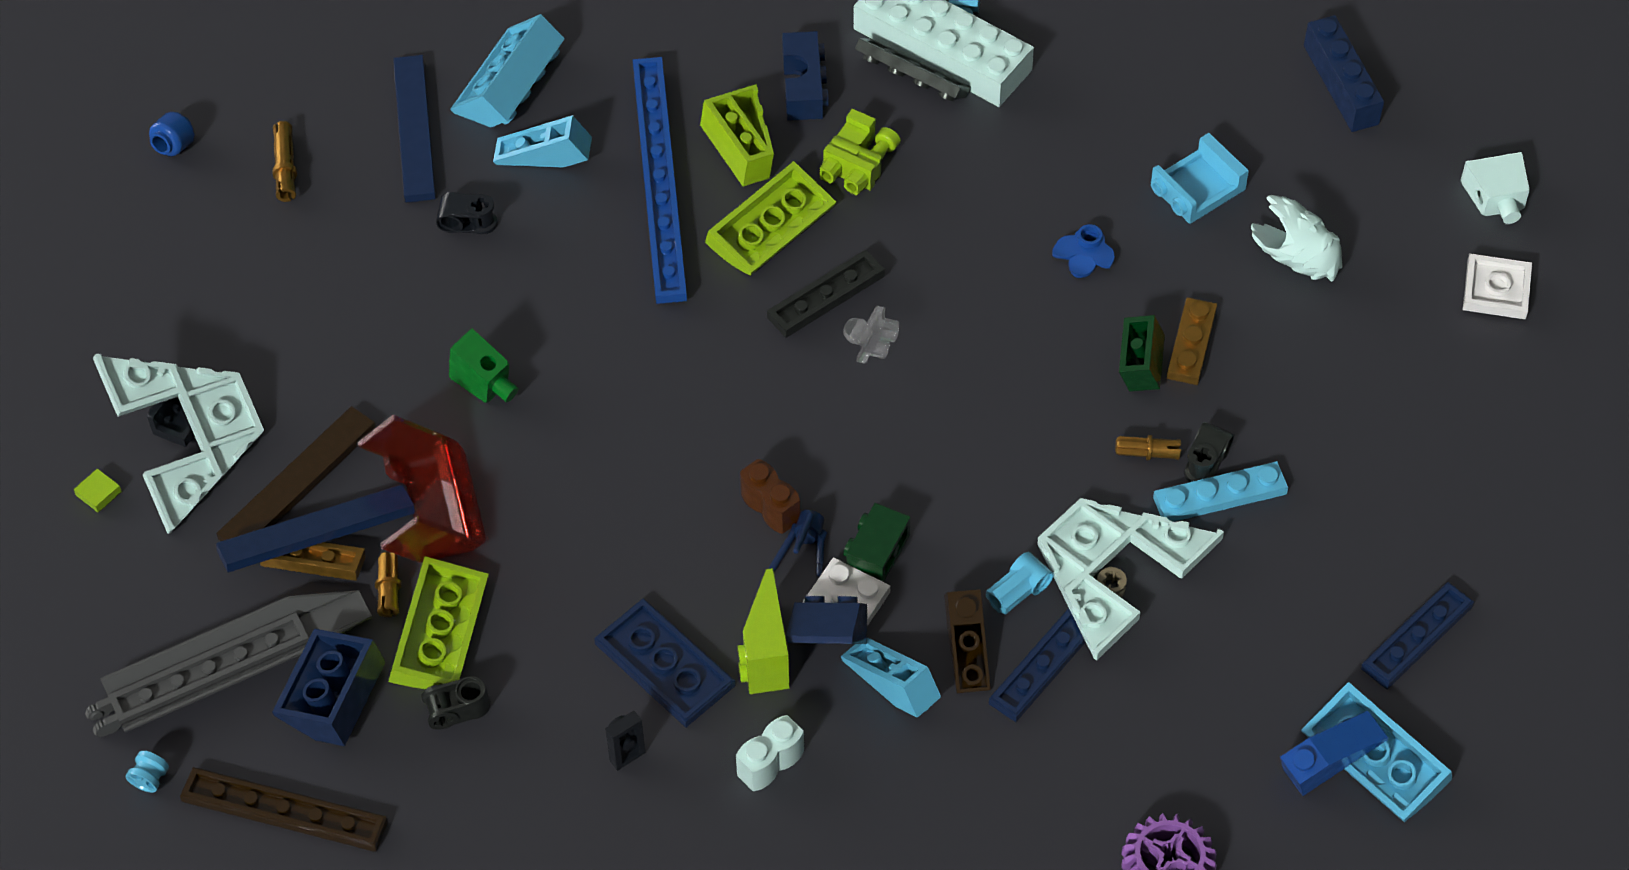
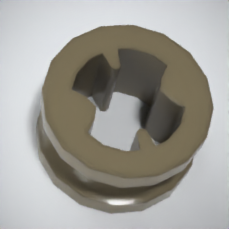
M1107 567L1101 570L1097 580L1104 586L1106 585V580H1112V583L1117 581V587L1111 588V584H1109L1107 588L1119 597H1123L1127 583L1125 573L1116 567Z

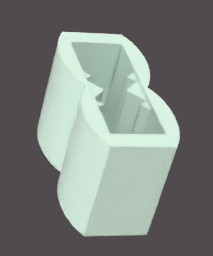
M788 715L773 720L765 728L762 736L748 740L738 750L736 754L737 776L752 791H758L768 786L776 778L778 771L793 766L803 755L804 731Z

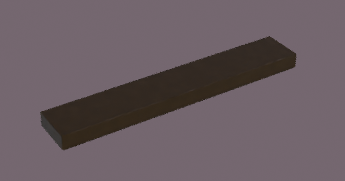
M351 406L216 533L218 539L224 541L275 525L376 429L375 422Z
M195 767L192 768L180 795L181 801L184 803L373 852L377 851L388 824L387 817Z

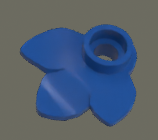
M1092 224L1082 226L1075 235L1063 236L1057 241L1052 250L1053 257L1069 260V270L1076 278L1089 276L1096 266L1111 268L1115 257L1113 249L1105 243V236L1101 229Z

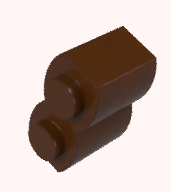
M756 459L740 471L743 500L750 508L762 513L764 521L771 529L784 534L792 527V524L797 523L800 515L799 495L790 484L778 479L776 471L770 464L761 459Z

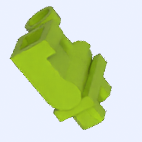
M851 109L846 116V123L840 132L834 136L830 144L823 150L820 179L833 183L837 177L845 179L844 188L854 195H858L864 188L871 191L875 185V180L878 177L880 178L881 162L886 152H893L900 144L899 135L894 130L883 127L875 136L876 119ZM875 139L876 145L871 150H868V147Z

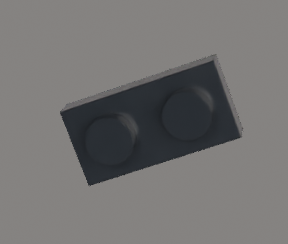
M635 711L630 712L626 716L616 717L605 728L609 760L617 771L646 753L642 720Z

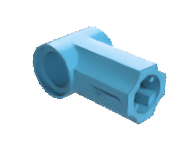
M1025 552L1012 564L1009 573L986 591V597L998 613L1006 615L1031 593L1036 596L1043 592L1053 580L1054 573L1031 552Z

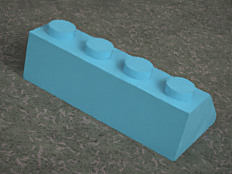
M542 14L509 27L450 110L456 115L490 128L501 123L504 125L508 124L516 116L517 112L515 109L530 96L532 85L538 82L546 73L544 70L546 65L553 61L560 53L558 48L565 38Z

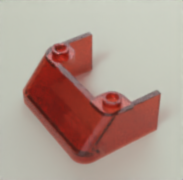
M396 415L389 417L358 441L360 448L383 456L386 474L392 480L406 484L408 495L414 504V519L380 543L381 549L422 563L424 556L440 559L474 551L485 543L486 535L466 454L457 441Z

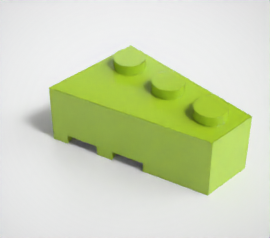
M757 84L704 100L700 126L741 185L744 187L769 179L774 152L767 125L764 123L763 108L759 103Z

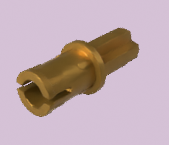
M1148 435L1147 438L1119 436L1116 439L1115 451L1117 455L1146 457V460H1150L1151 457L1179 460L1181 440L1154 439L1152 435Z
M387 551L382 552L378 558V579L375 581V588L378 590L377 613L383 617H392L391 609L394 616L399 613L398 590L401 588V581L398 579V556L394 552L389 553Z

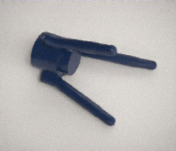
M813 510L802 511L797 523L792 524L789 535L768 569L773 568V572L776 570L796 537L797 540L793 549L795 554L799 553L803 544L809 545L817 541L816 575L820 577L823 573L824 542L827 536V532L822 529L825 521L824 517Z

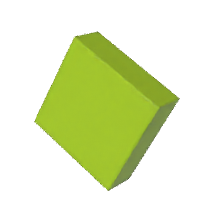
M99 469L92 472L73 489L75 495L96 512L102 510L122 492L120 485Z

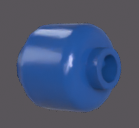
M177 112L165 113L149 130L150 143L153 149L160 154L171 157L178 155L193 142L195 135L190 120Z

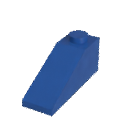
M1365 711L1309 737L1280 757L1282 768L1301 795L1304 796L1387 741L1388 736L1370 712Z

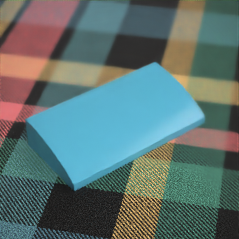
M1348 682L1301 731L1309 738L1365 711H1369L1388 736V740L1344 770L1405 822L1430 802L1452 780V771Z

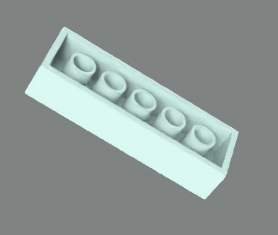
M858 0L854 5V30L971 87L969 90L971 93L997 107H1000L1032 71L1033 46L946 0Z

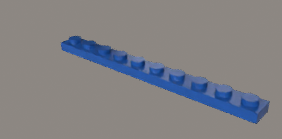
M662 57L633 59L656 304L687 301L663 61Z

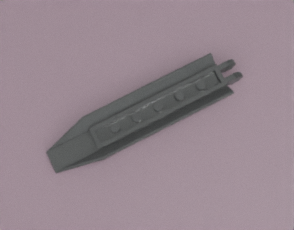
M359 590L285 597L100 678L108 697L86 708L85 715L91 721L104 718L96 722L92 729L99 738L115 733L121 726L126 733L300 656L314 629L343 634L372 618V614ZM113 710L115 711V714H113V715H111V716H109V717H106V716H108Z

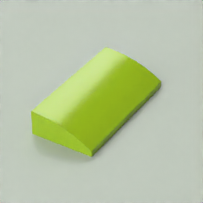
M793 161L712 227L707 233L705 243L729 264L751 276L834 207L837 202Z
M424 556L388 682L427 689L434 685L460 680L488 573Z

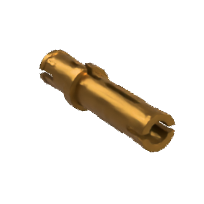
M279 121L277 122L278 125H273L275 166L272 172L273 178L276 179V198L283 202H289L291 198L294 199L296 197L294 181L297 177V169L293 163V128L289 122Z

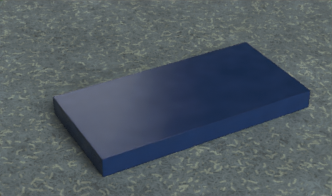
M644 598L594 638L595 645L686 728L735 687V680Z

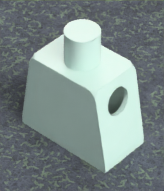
M1518 152L1465 161L1461 183L1480 213L1484 216L1501 214L1503 222L1506 224L1517 222L1521 218L1520 210L1525 208L1529 195V185L1522 153Z

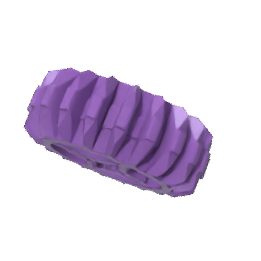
M1164 813L1159 816L1158 822L1149 816L1146 819L1145 826L1137 823L1134 827V833L1127 835L1126 844L1122 848L1121 855L1124 859H1122L1121 866L1123 870H1149L1143 863L1142 856L1147 859V863L1151 864L1155 870H1216L1217 864L1214 861L1217 854L1216 849L1211 848V837H1203V826L1193 829L1191 818L1185 823L1179 822L1178 814L1172 820H1167ZM1183 846L1193 854L1196 863L1191 861V857L1184 853L1182 850ZM1171 857H1172V861H1167V862H1166V858H1170V859H1171Z

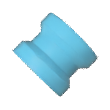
M139 751L135 758V767L130 768L125 777L136 788L154 793L160 785V776L166 774L169 765L163 758L154 753Z

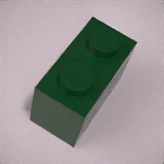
M1155 315L1124 318L1119 373L1129 392L1160 389L1165 334Z
M874 503L869 514L865 512L862 515L858 524L859 532L855 539L850 538L845 546L843 555L847 557V564L884 582L910 535L911 517Z

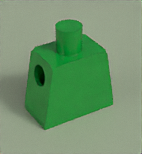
M471 328L450 348L449 378L484 403L489 402L496 395L505 402H510L515 397L519 388L508 380L509 362Z

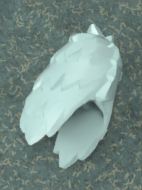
M1269 195L1267 197L1270 203L1269 208L1280 218L1286 232L1268 224L1262 226L1252 223V237L1265 253L1270 254L1276 261L1291 267L1297 273L1311 276L1313 280L1327 277L1331 282L1334 281L1338 270L1342 268V250L1338 236L1328 231L1320 217L1308 211L1296 200L1283 196Z

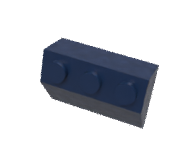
M314 629L272 711L273 715L316 741L345 746L385 664V660L374 640Z

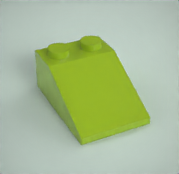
M773 568L766 569L743 629V645H737L741 683H748L749 694L789 689L788 650Z

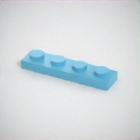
M1276 461L1155 490L1153 499L1160 516L1167 517L1170 521L1175 522L1287 495L1288 486Z

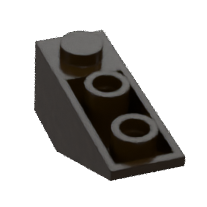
M981 589L947 592L944 594L956 692L966 693L991 690Z

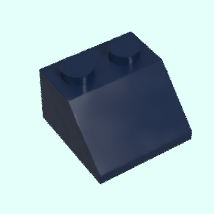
M805 596V603L794 602L786 633V643L867 644V604L858 603V597L837 596V603H825V596Z

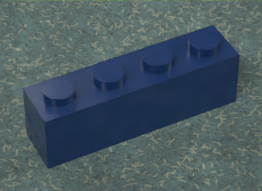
M1334 15L1308 22L1304 48L1351 132L1379 125L1384 100L1337 17Z

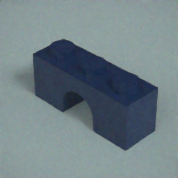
M817 31L782 33L784 75H800L797 78H785L787 121L823 119V107L828 106V88L822 89V84L827 83L826 66H820V61H825L824 43H818Z

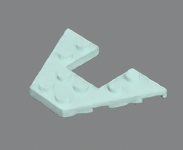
M95 354L93 357L94 363L118 417L178 397L201 449L200 453L145 471L143 474L167 534H170L259 438L264 428L238 372H215L208 368L198 367L197 369L178 367L172 363L157 361L148 363L141 362L135 358L126 360Z
M1080 498L1038 537L1037 545L1049 569L1054 573V579L1094 659L1098 660L1140 619L1141 612L1096 580L1094 576L1131 542L1182 579L1223 539L1224 531L1218 529L1217 533L1193 528L1189 527V522H1172L1167 517L1143 512L1142 516L1121 511L1122 507L1109 504L1100 505L1096 501Z

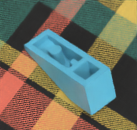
M573 115L497 138L493 162L496 165L567 167L589 159L592 136Z
M867 638V644L853 645L841 656L842 661L895 707L917 718L941 698L927 666L872 639Z

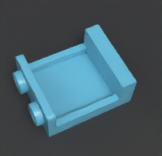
M1207 133L1200 138L1198 150L1166 170L1162 169L1159 165L1155 166L1152 170L1151 187L1157 196L1163 197L1171 205L1173 211L1178 216H1182L1191 224L1246 190L1249 170L1210 133Z

